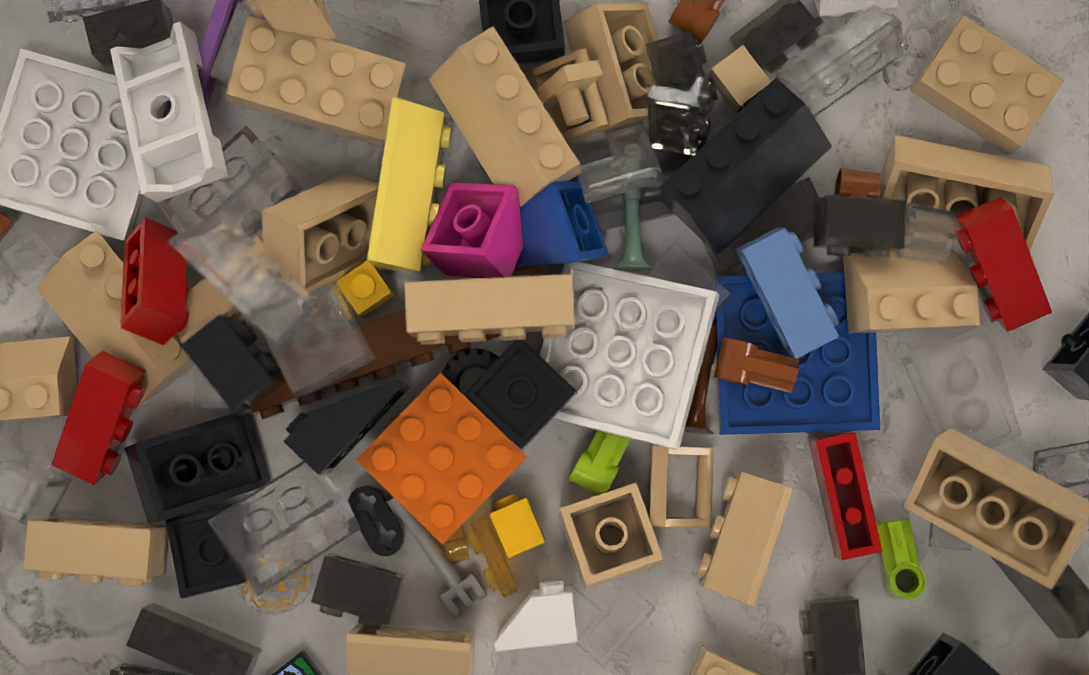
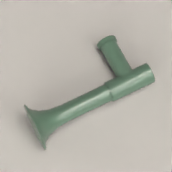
M623 160L625 248L621 262L612 269L619 271L654 269V267L646 263L641 252V187H661L676 171L641 172V160Z

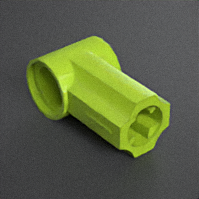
M596 430L588 449L583 450L568 480L595 495L608 492L620 468L617 465L631 439Z
M909 518L876 524L883 551L880 552V558L884 571L883 585L885 590L891 596L900 599L919 597L926 587V576L919 565ZM904 569L913 578L912 587L906 592L900 591L895 583L897 574Z

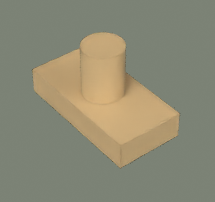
M593 60L565 65L535 90L545 109L560 106L566 126L576 125L589 119L581 93L603 76L599 61Z

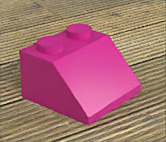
M451 183L421 251L446 276L479 279L511 277L523 249L518 189L513 185Z

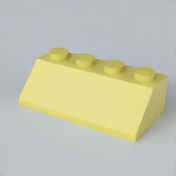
M394 97L392 98L367 260L377 269L423 275L424 266L431 267L432 261L421 251V248L441 206L440 203L434 202L437 187H444L447 165L440 163L443 148H450L453 126L447 125L444 112Z

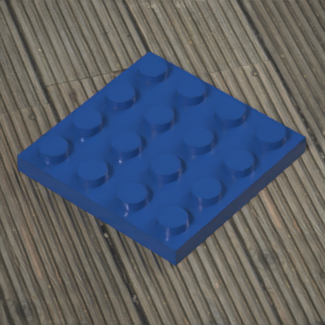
M844 272L815 273L821 285V289L817 290V293L823 305L828 303L837 316L839 324L834 327L839 337L797 358L799 359V369L792 393L749 383V386L717 379L719 435L880 430L876 332L848 334ZM748 275L715 276L714 291H717L720 295L715 311L717 360L723 338L751 343L758 346L759 350L787 356Z

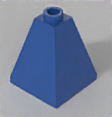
M584 180L552 182L520 207L523 249L516 266L574 263L609 255Z

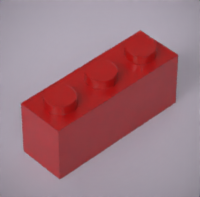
M999 197L956 216L961 229L955 232L956 238L962 251L965 254L969 252L971 254L974 265L970 266L969 270L977 287H984L988 299L982 301L990 321L992 323L998 321L1009 332L1053 313L1013 207L1002 197Z
M144 217L125 240L121 329L163 346L175 333H179L184 329L189 316L188 311H186V295L189 290V283L186 281V268L190 258L187 253V235Z
M101 351L85 364L51 463L52 466L92 485L99 482L106 474L111 476L115 472L122 457V454L118 453L120 443L127 439L133 427V421L129 419L131 412L140 404L146 388L141 384L146 370L105 351Z
M846 432L809 440L834 557L840 560H848L883 552L856 432Z

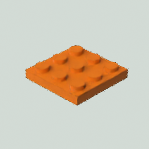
M440 373L370 444L356 461L443 545L516 470L527 456Z

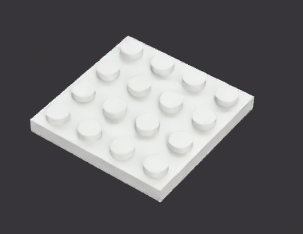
M21 48L0 112V206L92 233L98 231L102 236L125 242L132 232L143 195L139 188L116 75ZM166 101L161 105L158 111L159 119L168 115L171 101Z
M582 262L565 263L562 275L572 274L575 327L574 330H567L566 338L544 339L539 356L578 393L553 420L679 451L720 295L717 291Z

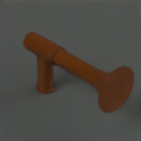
M713 323L684 432L703 435L714 434V432L709 430L705 420V404L717 346L716 324Z

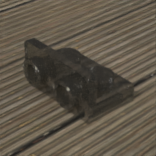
M779 0L733 34L729 42L736 50L743 45L764 72L767 70L771 75L789 61L786 56L796 47L804 51L820 38L817 32L824 21L820 16L814 19L800 0Z
M692 31L647 43L645 49L667 122L701 112L703 115L711 113L714 107L713 101L718 100L717 91L713 79L705 78L702 64L707 63L704 47L700 40L694 41Z
M696 75L691 92L675 87L651 85L647 97L650 148L694 155L698 151L700 141L708 140L711 128V118L705 117L708 115L711 103V92L705 91V76Z

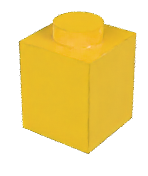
M368 260L336 281L356 313L362 318H365L396 297L378 269Z
M514 493L494 502L497 509L490 512L489 515L508 558L545 543V537L527 496L518 499L517 494Z

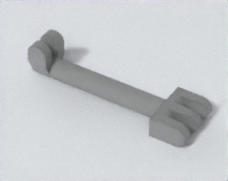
M393 496L385 501L394 515L398 514L448 586V588L439 593V597L454 618L461 614L459 606L454 602V599L458 596L467 609L474 605L472 598L467 593L468 589L472 587L476 596L481 600L487 596L485 589L472 571L463 578L460 577L431 533Z

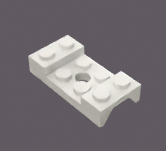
M179 21L173 24L170 38L145 48L114 47L110 49L141 194L158 203L227 177L228 173L220 139L212 135L198 70L203 68L196 33ZM166 101H171V111L166 117L159 119L158 111L161 105Z

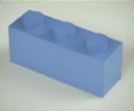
M777 227L735 249L787 356L797 359L839 337L834 327L839 324L837 316L828 303L823 305L817 293V290L821 289L820 282L811 267L805 268L799 256L803 253V248L793 231L788 233L786 228Z

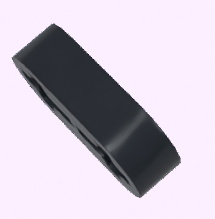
M362 486L356 488L350 494L348 499L349 512L374 553L380 556L393 555L404 544L405 534L403 528L385 502L386 499L380 490L373 486ZM361 493H364L366 497L374 495L377 502L372 505V508L378 518L372 520L366 510L359 512L356 505L361 502L359 497ZM379 521L387 532L391 530L396 532L397 536L392 540L394 547L391 549L386 544L381 546L377 544L376 539L381 535L375 524Z

